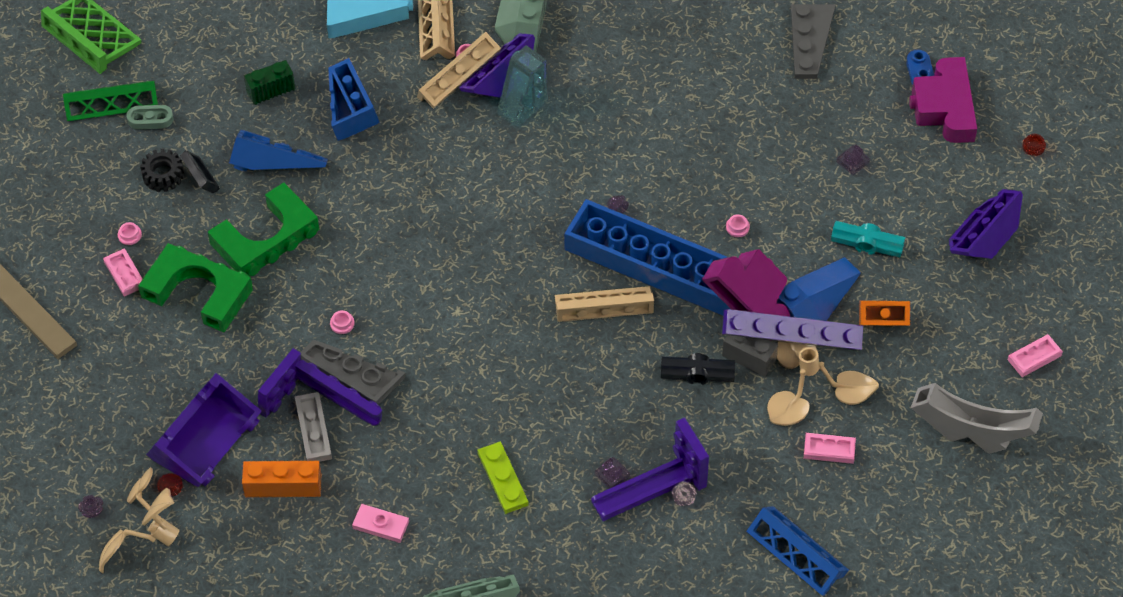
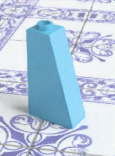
M327 0L328 38H336L409 19V11H413V0Z

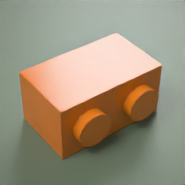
M859 301V325L910 326V301Z

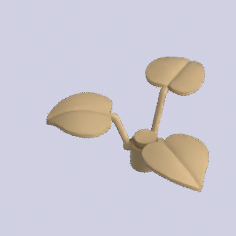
M778 341V362L788 369H793L800 365V380L796 396L790 391H781L770 398L767 407L770 422L776 425L788 426L799 423L807 416L810 408L809 402L800 398L805 375H815L819 369H821L831 386L836 388V398L842 403L849 405L860 404L867 400L878 389L879 383L870 376L856 371L839 373L837 382H835L824 367V362H819V355L815 345Z
M151 467L135 483L127 498L129 504L137 499L148 510L142 525L145 526L153 519L148 528L151 535L128 529L124 531L120 529L108 541L102 551L99 561L101 573L104 572L105 564L117 551L126 536L132 535L148 539L151 542L157 539L166 546H170L179 533L178 528L158 515L161 511L174 504L170 489L165 488L151 506L142 498V491L147 487L152 477L153 468Z

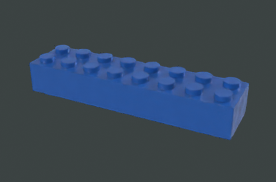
M587 199L564 233V246L568 252L724 316V310L730 309L702 280L713 261L727 258V256Z

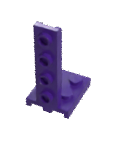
M294 348L258 390V408L262 411L260 415L265 418L271 412L275 413L282 403L281 399L285 394L290 395L293 392L298 379L365 422L377 426L382 421V409L377 403L364 399L355 389L347 388L340 384L339 380L334 376L324 374L315 364L305 362L301 359V353Z
M685 417L676 421L675 432L673 433L675 439L673 451L677 459L605 490L591 498V503L602 521L608 520L689 482H693L698 491L707 487L709 455Z

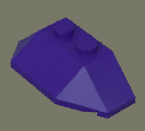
M522 33L516 35L512 41L503 45L493 58L459 87L462 92L498 98L508 94L509 89L522 81L524 75L530 71L535 42L534 35Z
M1002 189L997 193L998 196L988 199L977 207L949 238L951 253L992 259L1018 229L1023 198L1022 192Z

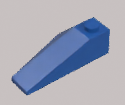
M240 130L236 136L229 163L233 164L235 169L247 171V169L326 167L328 159L305 150L298 149L295 153L292 152V147L288 144L274 143L273 145L270 144V138Z
M844 257L790 282L783 288L777 304L785 305L789 310L790 317L827 321L861 272Z

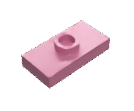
M125 248L103 258L106 267L124 297L139 290L138 285L142 281V277Z
M1047 334L1010 354L1008 361L1019 375L1024 377L1061 357L1063 351Z
M806 433L803 459L854 464L856 438Z
M361 504L352 527L355 530L400 543L409 524V518Z

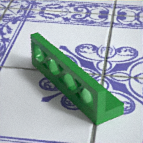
M155 80L64 93L63 99L67 121L127 113L132 108L131 105L134 102L139 106H145L136 100L140 93L145 91H151L153 104L149 105H158ZM131 93H137L134 98L129 95ZM118 95H126L132 100L127 108H120L113 103ZM114 96L112 101H110L106 97ZM96 98H102L109 103L104 111L98 112L91 107ZM92 99L89 104H87V103H85V102L83 101V100ZM79 101L86 106L80 115L71 116L69 102ZM111 105L116 108L114 110H108ZM88 108L94 112L85 114Z

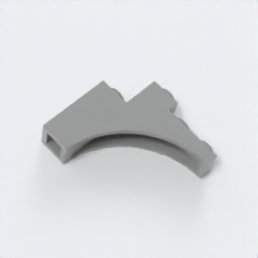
M936 383L918 388L911 405L912 410L948 440L956 441L969 437L987 453L1006 450L1011 440L1036 434L1043 415L1037 408L1001 410L981 406L953 395Z

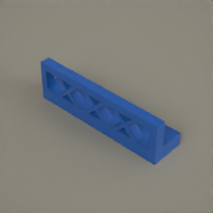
M774 506L763 507L746 531L822 596L829 591L836 579L843 578L849 571V569ZM763 520L769 525L771 536L763 537L756 531ZM784 537L788 541L789 552L782 553L778 549L777 538ZM803 553L807 557L809 568L801 569L797 565L796 554ZM822 569L830 576L823 587L816 581L815 570Z

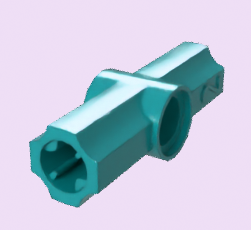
M840 221L835 222L831 235L832 242L853 246L858 252H869V255L878 252L899 258L902 255L906 238L882 232L874 224L866 223L856 226Z

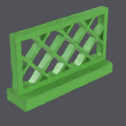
M69 0L53 10L48 6L41 10L42 27L99 74L107 69L108 63L141 44V39L93 0ZM83 1L88 5V8H78L75 6ZM61 13L71 14L70 18H63L59 15ZM74 14H86L87 17L86 19L74 18ZM90 15H101L102 20L90 19ZM73 25H85V30L75 29ZM101 26V31L88 30V27ZM114 26L117 28V32L104 31V27ZM87 36L100 37V42L90 41ZM103 37L116 38V43L103 42ZM119 38H129L132 41L129 43H119ZM102 48L115 49V51L106 55Z

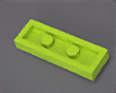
M501 441L477 449L479 458L504 513L507 514L529 506L528 499Z

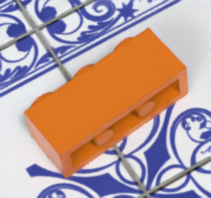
M243 461L242 486L245 497L321 496L322 474L319 461Z

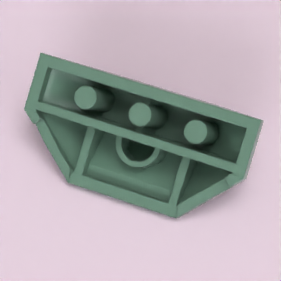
M501 0L495 23V31L503 43L506 44L512 41L519 33L532 34L535 37L532 57H536L548 0Z
M508 575L505 577L484 578L448 587L423 597H516L520 592V588L515 576Z

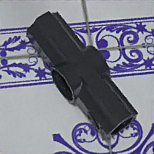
M701 353L691 354L688 358L662 356L661 379L687 380L690 384L698 382L701 385L708 383V381L734 382L735 360L709 359L707 355Z

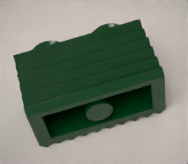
M287 60L276 62L270 66L243 75L246 91L254 105L270 100V98L273 99L274 96H282L283 93L286 94L296 89L293 71Z

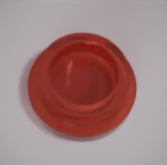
M1030 134L1024 139L1022 148L1027 154L1038 156L1044 153L1046 143L1041 135Z
M165 474L158 480V491L161 493L165 488L170 489L171 497L176 496L183 488L182 479L177 474Z

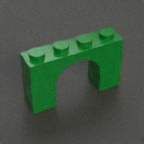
M284 182L265 194L267 207L283 223L281 230L272 238L263 241L247 239L227 219L208 231L210 245L234 271L244 272L251 277L255 276L262 267L268 263L276 262L280 255L294 250L300 242L306 238L314 237L318 230H320L318 217Z
M168 243L138 285L141 298L163 306L174 288L182 281L190 278L207 279L216 288L201 310L203 324L224 333L253 291L251 277L244 272L234 271L223 263L210 261L201 254L191 253L182 246H174Z

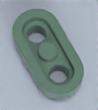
M166 105L134 106L127 112L128 124L133 129H163L169 127L174 120L171 108Z

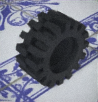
M160 149V153H157V150H153V155L148 153L146 155L147 159L143 158L142 164H140L145 185H149L151 190L156 188V192H160L161 188H164V192L168 191V187H171L172 190L175 189V183L180 185L181 179H184L181 157L176 152L173 154L170 149H168L167 153L165 149ZM161 166L171 168L166 174L158 175L154 173L155 169Z

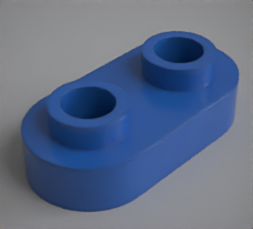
M913 50L908 54L906 64L912 85L915 77H922L921 75L934 76L930 57L925 51Z

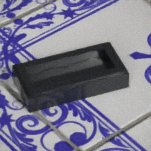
M186 150L180 155L200 188L211 193H215L220 189L199 156Z

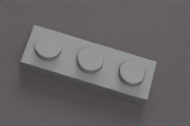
M319 392L295 396L307 461L321 462L331 460L332 455Z

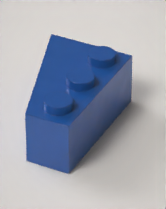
M348 58L328 67L331 93L330 106L332 111L331 124L337 140L348 138L380 123L350 59Z

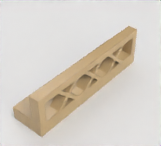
M418 0L420 58L427 60L439 53L443 57L451 59L455 56L453 1ZM430 6H431V10H430L428 16L426 17V13H427V11L429 10V8H430ZM432 23V27H431L430 31H429L428 34H427V30H428L430 24ZM433 40V47L428 49L431 41Z
M485 32L421 87L417 98L421 101L425 99L434 109L501 50V47Z
M650 286L555 295L558 322L654 312V298Z

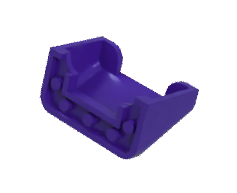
M215 373L146 455L157 464L194 486L199 487L202 484L206 487L215 476L212 473L214 467L246 429L251 432L260 422L257 417L262 411L220 375Z

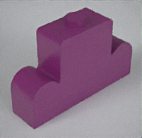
M965 57L942 58L936 63L934 76L914 78L912 95L909 97L910 109L915 111L916 124L918 126L944 125L942 135L947 141L952 143L975 142L977 124Z
M761 250L744 252L740 254L739 258L731 256L715 260L710 264L702 280L731 310L790 317L787 307L780 303L777 304V300L787 283V277Z

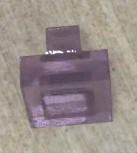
M852 145L837 157L836 162L850 174L855 175L869 163L870 158L863 153V149L858 145Z
M610 457L602 466L595 470V476L610 489L628 479L630 472L618 460Z

